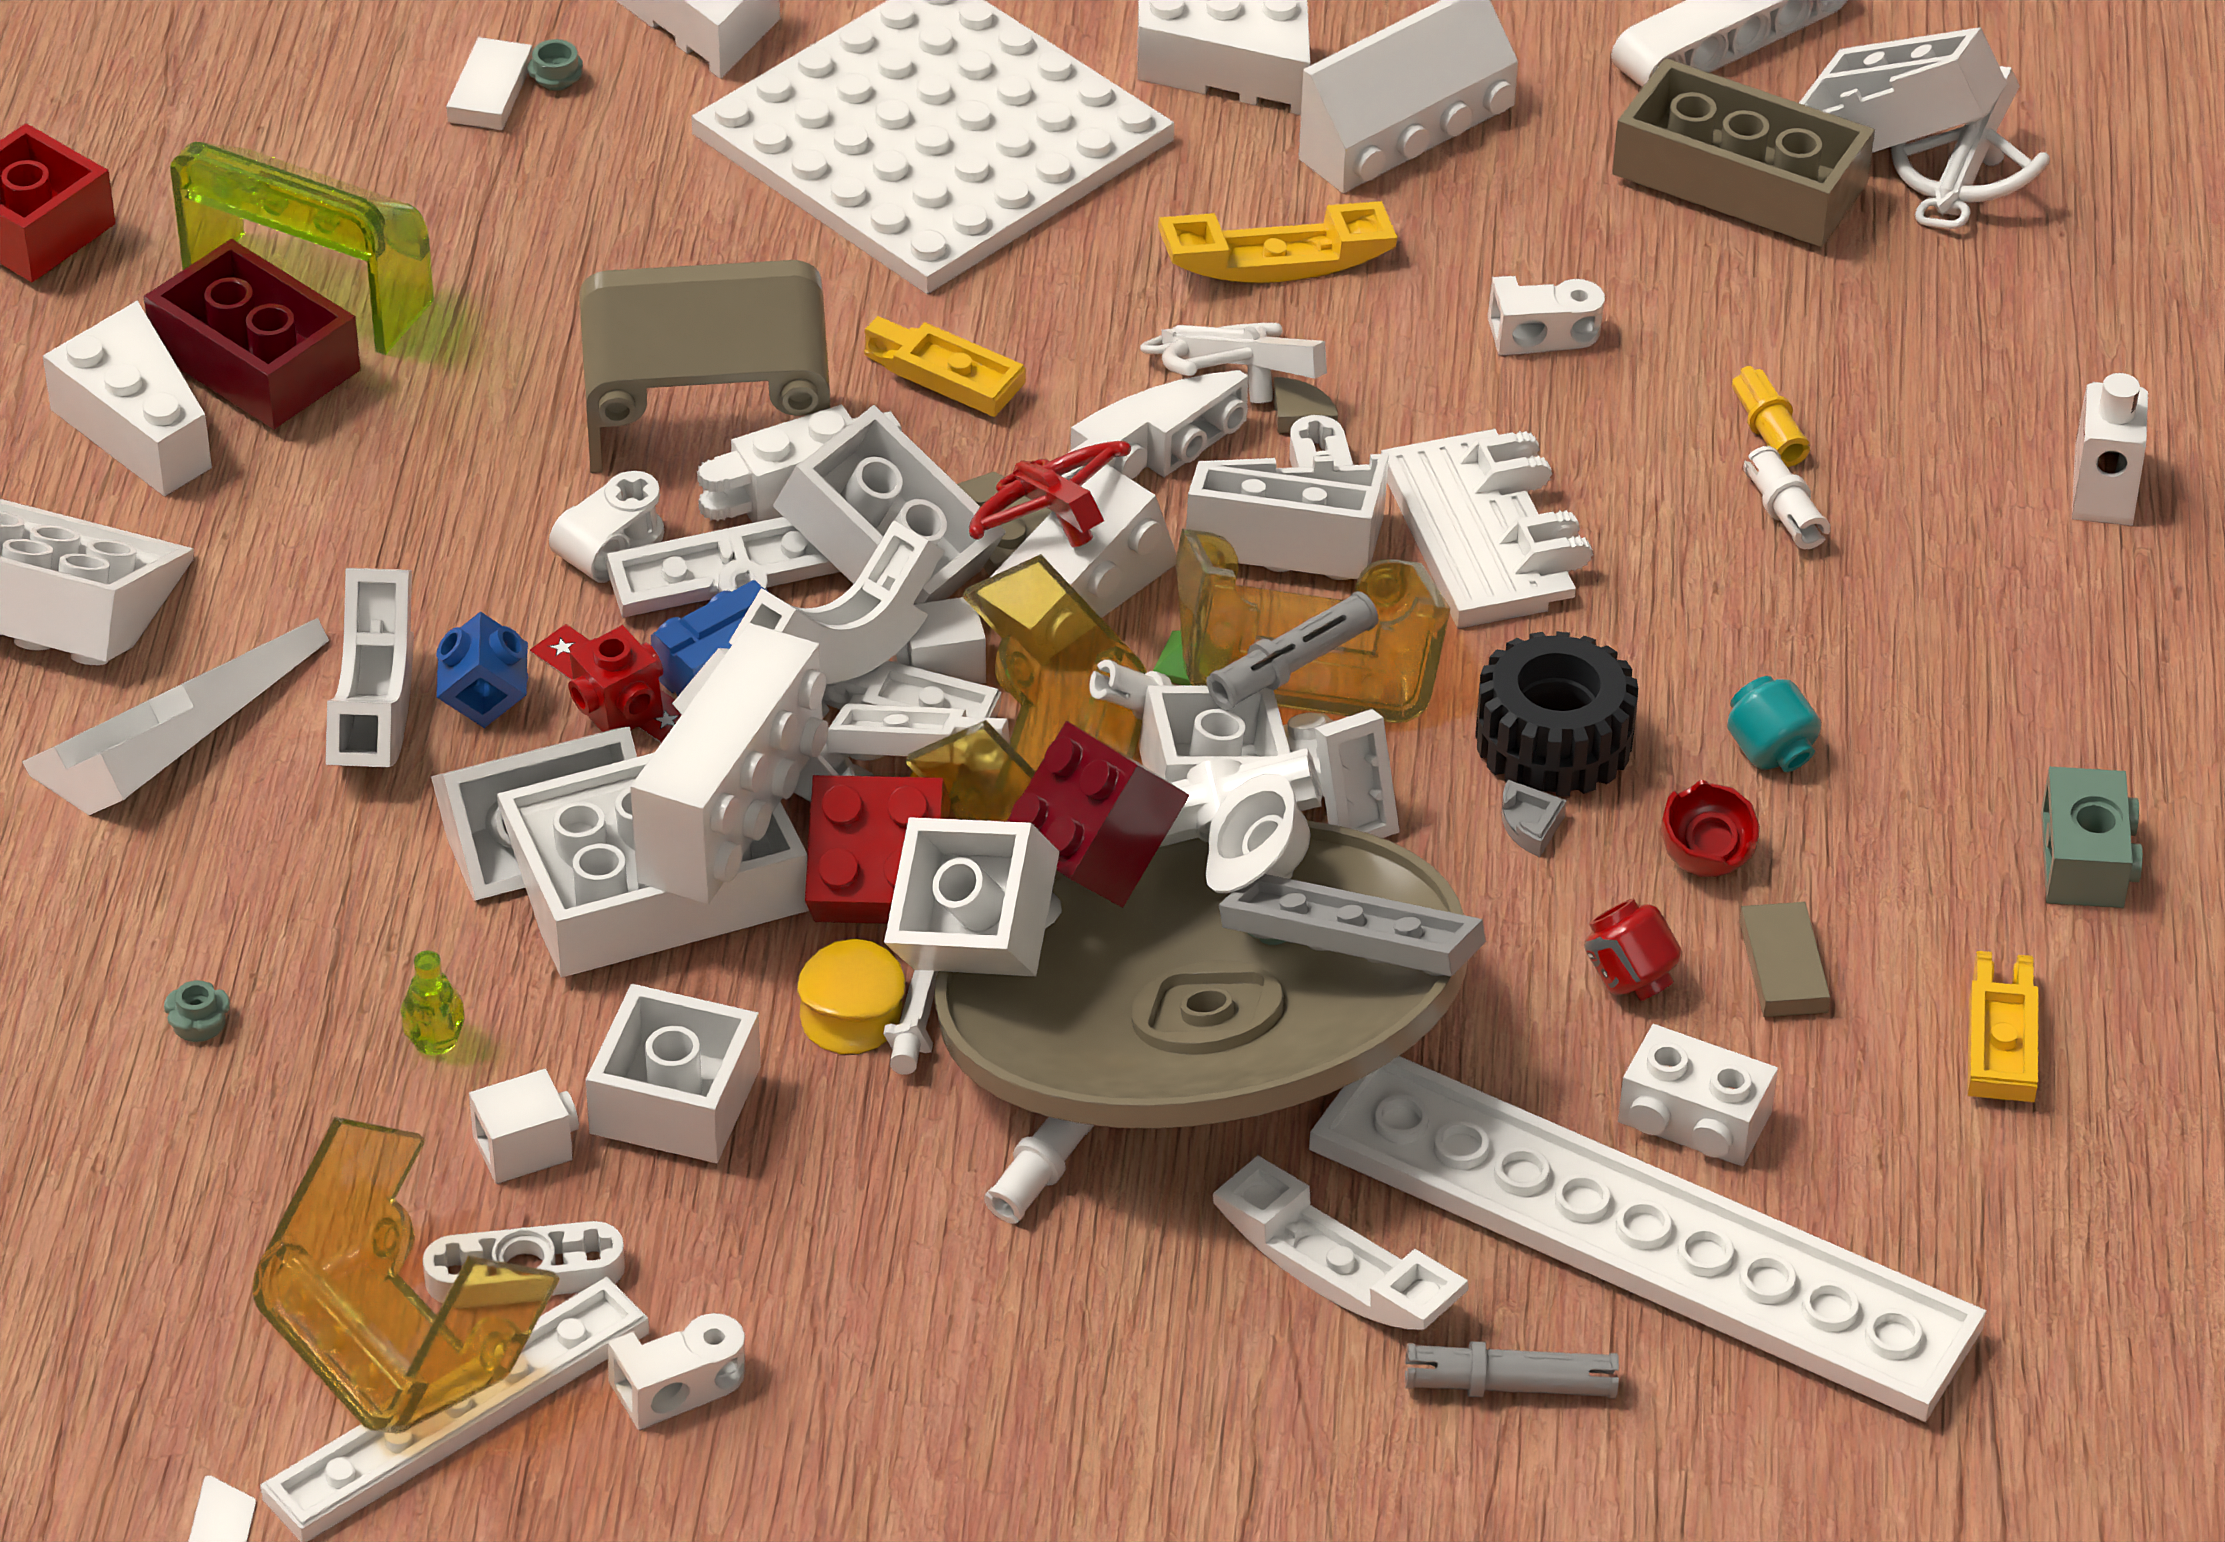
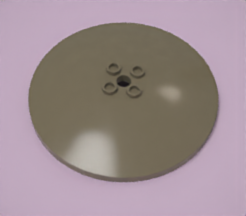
M1307 821L1311 833L1309 848L1303 860L1294 869L1290 879L1464 915L1459 899L1448 881L1432 865L1413 852L1391 841L1366 832L1337 825ZM1197 837L1159 847L1123 908L1074 882L1056 870L1052 892L1060 899L1062 912L1054 923L1045 928L1036 976L938 971L935 982V1003L942 1039L950 1056L974 1082L1002 1100L1038 1114L1081 1124L1117 1128L1188 1127L1243 1119L1295 1106L1329 1094L1385 1066L1418 1042L1447 1012L1459 993L1466 975L1468 961L1452 977L1447 975L1436 976L1429 975L1419 969L1391 963H1373L1363 957L1335 951L1313 950L1307 945L1288 941L1278 945H1267L1246 932L1223 928L1219 904L1231 893H1216L1207 885L1206 868L1209 842L1202 841Z

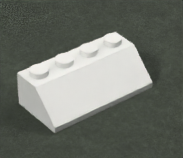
M1441 0L1303 69L1299 160L1341 193H1345L1514 106L1518 59L1491 1Z

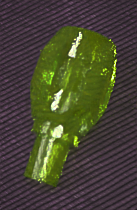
M426 950L414 957L415 975L407 989L400 1009L401 1023L405 1036L419 1052L426 1055H439L448 1052L457 1043L465 1020L464 1006L461 995L442 972L440 956L434 951Z

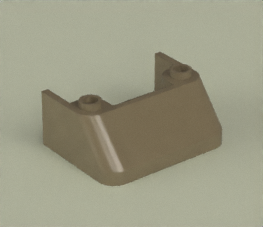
M782 260L607 270L589 276L580 287L579 303L590 473L603 472L600 427L624 426L638 420L647 408V388L768 381L771 403L776 409L785 414L795 416L810 415L830 408L822 279L818 270L807 262Z

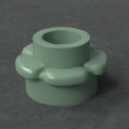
M552 39L539 43L533 49V59L529 61L527 66L528 73L531 77H536V82L544 88L554 91L563 90L578 81L582 76L581 68L583 67V61L578 56L577 49L572 43L565 40Z
M205 981L184 983L178 989L173 990L164 1002V1011L169 1013L167 1020L173 1027L174 1032L180 1038L192 1042L206 1041L217 1036L225 1026V1013L230 1010V999L226 992L221 989L215 990L211 983Z

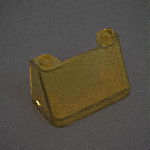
M1182 528L1176 555V576L1183 668L1192 686H1207V677L1212 672L1219 671L1248 655L1249 646L1262 639L1273 641L1308 619L1321 614L1344 600L1235 585L1238 574V557L1232 544L1223 536L1214 533ZM1380 559L1369 564L1360 573L1354 593L1356 591L1362 592L1371 599L1378 613V625L1292 672L1289 681L1274 690L1278 707L1343 716H1352L1373 709L1384 717V721L1393 723L1413 720L1427 709L1432 697L1451 608L1422 563L1396 559Z

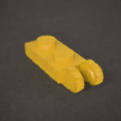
M1976 952L1974 975L1969 996L1967 1096L2035 1102L2038 1084V986H2034L2033 956L2018 954L2016 963L2013 965L2012 984L1993 982L1995 963L1992 960V952Z

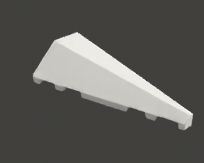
M316 618L22 762L30 777L87 815L96 813L126 799L327 643L329 639L319 619Z

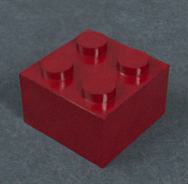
M1066 720L1055 740L1047 748L1044 759L1022 796L1015 802L1006 822L1032 823L1060 851L1057 871L1123 908L1190 795L1129 756Z

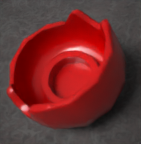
M1699 780L1680 793L1676 791L1671 792L1665 806L1660 832L1668 856L1683 871L1699 877H1718L1738 869L1754 855L1759 840L1760 825L1752 803L1733 787L1709 784L1708 781Z

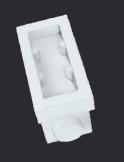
M1370 709L1333 721L1323 712H1309L1293 716L1288 720V724L1283 725L1290 752L1308 748L1313 757L1321 792L1325 797L1328 824L1366 832L1380 838L1399 833L1384 717Z

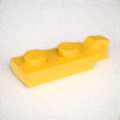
M877 316L865 328V356L881 364L896 375L995 417L1025 384L1026 368L1023 364L926 322L919 328L911 327L907 329Z

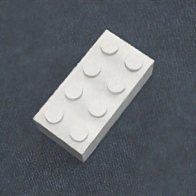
M752 623L746 625L630 786L637 883L709 905L723 883H730L735 878L741 865L742 856L753 840L758 841L764 836L774 809L782 798L788 799L793 794L801 770L810 757L817 758L825 746L828 735V723L822 720L821 700L826 688V675L820 672L819 643Z

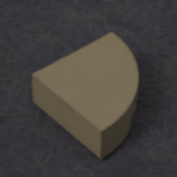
M1274 377L1273 395L1278 433H1290L1291 427L1297 420L1310 415H1323L1333 418L1338 422L1337 409L1332 400L1323 391L1300 380Z

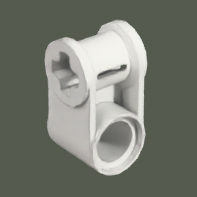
M627 471L612 477L606 485L577 506L566 510L557 519L549 535L551 551L598 583L609 581L610 577L606 568L607 553L660 543L663 539L664 525L662 518L656 513L655 507L660 498L658 481L652 475L642 471Z

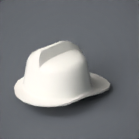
M1263 773L1249 778L1233 789L1218 807L1210 826L1209 854L1206 868L1207 885L1216 893H1231L1245 888L1264 874L1290 879L1294 869L1303 860L1309 848L1311 833L1305 816L1296 804V796L1292 784L1282 775Z

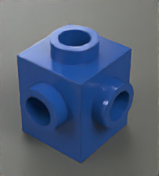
M480 611L460 628L455 627L448 631L437 648L436 698L485 728L527 695L528 642L522 639L512 628L502 626Z

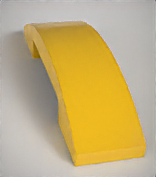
M1382 201L1326 205L1324 223L1222 231L1215 213L1159 217L1158 228L1172 264L1202 276L1236 282H1284L1342 271L1396 247L1398 238Z

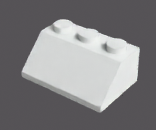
M630 727L613 729L431 776L447 840L474 901L525 888L498 805L497 794L636 758L637 754Z

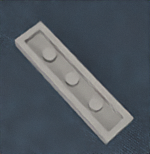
M1264 874L1247 887L1232 892L1219 904L1223 928L1251 933L1257 938H1274L1307 945L1313 950H1330L1363 957L1373 963H1391L1419 969L1429 975L1436 976L1447 975L1452 977L1486 942L1483 919L1268 874Z

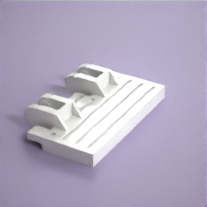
M1496 429L1381 450V454L1389 453L1387 483L1457 629L1547 612L1549 602L1575 597L1576 588L1568 572L1570 570L1575 572L1577 569H1582L1583 566H1587V563L1592 560V548L1588 540L1586 541L1585 537L1581 538L1578 534V531L1581 530L1580 524L1572 512L1568 513L1567 510L1561 512L1559 510L1558 513L1538 514L1528 491H1535L1547 485L1546 483L1551 480L1550 476L1553 474L1548 461L1544 457L1540 458L1537 453L1540 449L1535 436L1532 433H1527V431H1519L1517 434L1512 432L1498 435Z

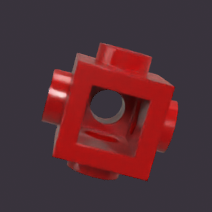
M623 625L569 652L573 680L568 683L570 695L577 708L584 715H587L602 732L623 727H630L631 731L663 714L659 677L664 672L661 660L649 643L644 642L640 644Z

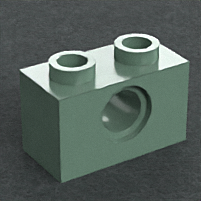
M2049 766L2041 807L2046 903L2124 908L2129 882L2140 881L2143 859L2142 845L2131 843V836H2136L2138 830L2139 800L2138 798L2128 797L2126 771Z

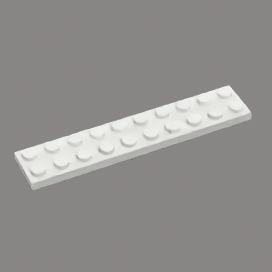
M1400 1056L1358 1081L1344 1086L1310 1132L1309 1150L1924 1422L1927 1421L1984 1327L1986 1310Z

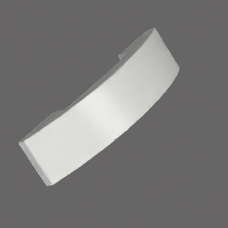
M1256 1156L1213 1193L1214 1204L1225 1217L1275 1264L1321 1296L1373 1321L1399 1328L1424 1330L1468 1291L1467 1279L1420 1251L1414 1249L1405 1258L1400 1259L1311 1206L1309 1185L1260 1156Z

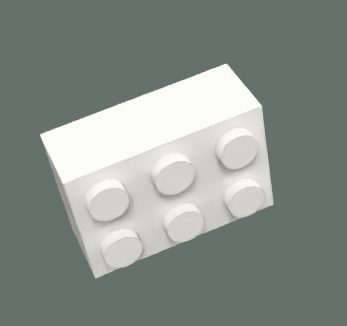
M875 405L794 468L773 504V507L853 584L863 572L893 520L945 550L934 568L929 581L923 586L913 604L946 600L982 570L1006 533L999 525L986 530L984 536L979 540L971 538L969 535V524L980 506Z

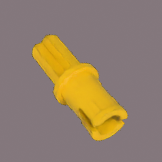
M1752 366L1741 368L1740 375L1732 379V388L1748 413L1747 423L1750 430L1756 435L1761 434L1767 446H1771L1778 451L1787 467L1799 464L1808 456L1810 443L1792 418L1793 407L1790 401L1784 396L1777 394L1763 370H1754Z

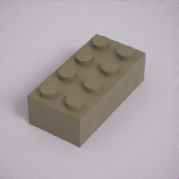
M1665 58L1617 120L1612 174L1636 182L1641 186L1650 187L1685 199L1693 204L1702 205L1731 215L1745 222L1754 223L1780 232L1799 241L1823 247L1868 183L1875 129Z

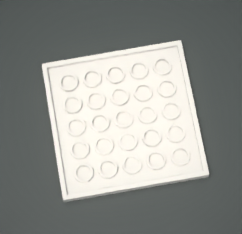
M887 0L691 116L693 135L926 294L931 293L1174 140L1173 121L985 0Z

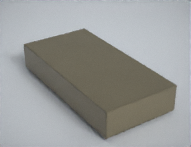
M1792 902L1741 906L1739 923L1763 1017L1828 1013L1830 994L1806 903Z

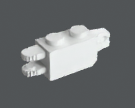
M841 404L731 439V452L714 457V460L708 459L707 462H702V466H698L697 479L699 486L703 487V494H700V499H698L700 514H703L704 518H710V521L713 519L718 521L720 519L725 520L726 517L733 518L746 513L752 523L784 517L773 507V504L794 468L856 418L852 419ZM884 412L883 414L902 431L901 425L892 412Z

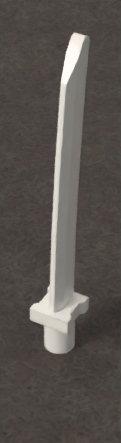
M914 970L900 1023L898 1025H885L884 1035L892 1048L890 1066L898 1074L907 1075L913 1073L917 1067L919 1052H932L933 1042L926 1031V1025L935 994V982L938 971Z

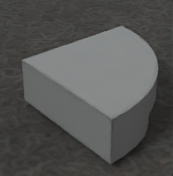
M1508 780L1503 791L1501 811L1503 825L1514 842L1524 850L1540 857L1565 817L1567 800Z

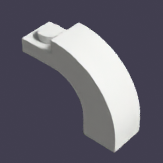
M893 520L857 581L841 597L821 607L798 608L761 588L729 643L733 645L746 625L752 623L819 643L820 672L825 673L826 684L844 682L862 676L898 653L911 640L929 614L915 607L913 603L923 586L929 581L934 568L945 550Z
M346 568L342 667L337 693L333 699L327 701L326 765L391 767L399 757L408 714L414 641V632H410L412 570Z

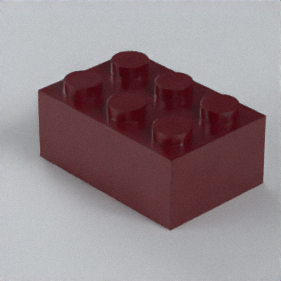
M232 238L143 296L146 316L177 368L274 430L361 371L356 316Z

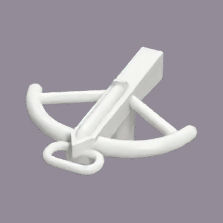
M2000 66L2008 85L1992 105L1993 108L1987 116L1973 123H1965L1963 127L1909 144L1904 142L1891 147L1895 169L1903 181L1915 191L1932 197L1921 202L1916 209L1915 217L1919 224L1944 229L1960 228L1967 222L1970 216V208L1965 202H1984L2009 195L2030 183L2049 164L2050 157L2047 153L2041 152L2033 160H2030L1996 132L2020 87L2011 67ZM1958 140L1940 182L1919 174L1908 160V155ZM2004 154L2023 168L2004 180L1986 185L1972 186L1982 162L1988 166L1997 165L2003 160ZM1931 206H1935L1938 213L1942 215L1944 213L1959 215L1962 212L1961 216L1954 221L1924 217V212Z
M1250 323L1223 327L1177 325L1171 329H1161L1162 335L1148 340L1140 346V350L1145 354H1162V362L1167 369L1187 376L1194 375L1197 369L1226 363L1247 365L1249 397L1252 403H1266L1273 400L1271 369L1314 379L1327 373L1325 341L1277 338L1283 332V328L1279 323Z

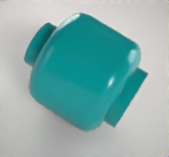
M1763 676L1749 682L1733 696L1730 702L1733 709L1728 716L1727 727L1749 761L1756 768L1768 770L1780 766L1784 772H1790L1801 767L1813 757L1815 749L1812 745L1820 735L1822 722L1795 683L1788 679L1774 680L1771 676Z

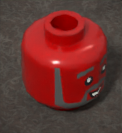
M1632 898L1610 908L1589 923L1593 932L1585 941V952L1604 985L1612 994L1626 995L1635 992L1639 1000L1643 1001L1663 991L1674 982L1669 971L1679 963L1683 952L1657 907L1651 904L1638 906L1635 899Z

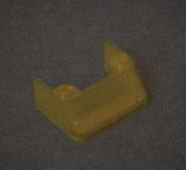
M1040 554L966 588L963 598L1001 637L996 654V678L1001 687L1021 704V708L1013 729L1010 744L987 720H984L908 754L905 763L919 777L943 778L951 799L950 809L955 813L956 817L959 820L1006 822L1015 802L1022 796L1044 759L1047 748L1055 740L1066 720L1133 759L1140 737L1142 720L1136 718L1132 710L1105 700L1095 699L1090 692V679L1093 671L1110 677V673L1099 670L1097 666L1103 660L1115 661L1118 665L1143 674L1148 672L1134 652L1046 558Z
M334 1117L256 1268L253 1279V1298L258 1310L365 1428L372 1431L400 1434L503 1381L516 1364L560 1278L553 1271L468 1256L436 1315L399 1276L402 1266L412 1251L415 1235L411 1217L406 1209L396 1200V1197L426 1140L419 1133Z

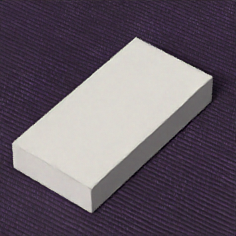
M478 37L446 106L448 122L503 130L528 74L527 66L529 61L533 59L532 45Z

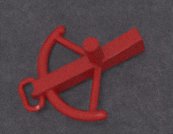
M1110 441L1075 450L1051 461L1038 459L1036 461L1022 460L1016 463L1013 473L997 483V493L989 498L971 519L969 535L974 540H979L988 529L1048 508L1055 512L1071 547L1075 548L1088 543L1094 537L1090 529L1104 522V519L1091 492L1081 486L1114 457L1129 455L1131 445L1126 441ZM1086 465L1070 480L1062 477V475ZM1024 496L1031 499L1028 502L1004 510Z

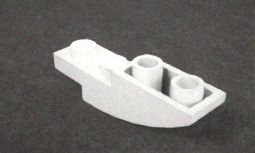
M1240 370L1205 374L1156 386L1121 399L1071 427L1070 452L1104 442L1126 441L1131 445L1130 454L1124 457H1114L1107 463L1108 465L1130 479L1135 478L1146 466L1165 478L1183 464L1195 460L1203 450L1226 434L1234 433L1246 421L1248 413V375ZM1086 465L1062 475V477L1070 480Z

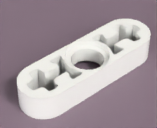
M599 1221L444 1236L432 1242L424 1252L423 1270L425 1287L432 1298L449 1305L579 1293L605 1277H608L614 1284L620 1280L625 1270L623 1238L615 1227ZM592 1251L599 1252L601 1259L595 1261L587 1260L586 1253ZM563 1253L564 1265H556L555 1254ZM519 1254H532L543 1261L539 1267L528 1272L513 1271L506 1266L509 1259ZM493 1260L494 1272L485 1273L484 1261ZM462 1265V1273L456 1275L448 1274V1267Z

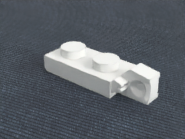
M886 661L874 670L857 678L826 684L822 698L826 705L840 710L845 704L966 709V717L996 718L1001 708V692L998 691L999 689L892 661Z
M845 704L828 728L827 750L828 753H846L853 759L863 761L875 760L884 755L910 756L913 761L918 763H936L953 757L955 760L965 758L974 767L1004 764L1010 754L1008 719L966 717V709Z

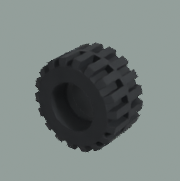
M1556 631L1555 636H1546L1543 632L1531 633L1528 640L1524 641L1515 638L1507 642L1506 650L1497 649L1489 657V664L1483 666L1480 674L1475 732L1477 751L1480 758L1487 759L1486 767L1494 775L1505 774V783L1510 780L1541 792H1556V797L1570 796V792L1574 790H1579L1583 794L1596 790L1597 782L1607 785L1616 778L1617 770L1625 769L1629 762L1630 752H1632L1639 688L1637 679L1632 678L1633 669L1626 660H1617L1618 652L1610 646L1599 647L1596 645V639L1585 635L1580 639L1570 637V632Z

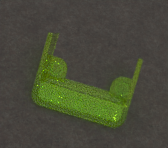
M192 142L172 160L170 173L183 270L232 238L238 242L245 234L243 219L367 262L375 352L385 356L434 301L428 228L421 213L412 205L242 147Z

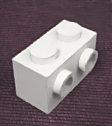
M1652 1024L1623 1076L1618 1122L1636 1128L1645 1134L1670 1140L1698 1150L1707 1156L1717 1157L1743 1167L1772 1113L1778 1067Z

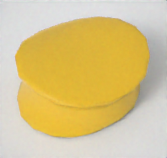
M860 939L837 941L818 950L805 963L799 974L797 992L801 998L800 1020L807 1037L822 1049L838 1054H860L878 1048L887 1041L884 1035L885 1025H898L902 1011L901 999L904 996L905 977L900 962L887 949L872 941Z

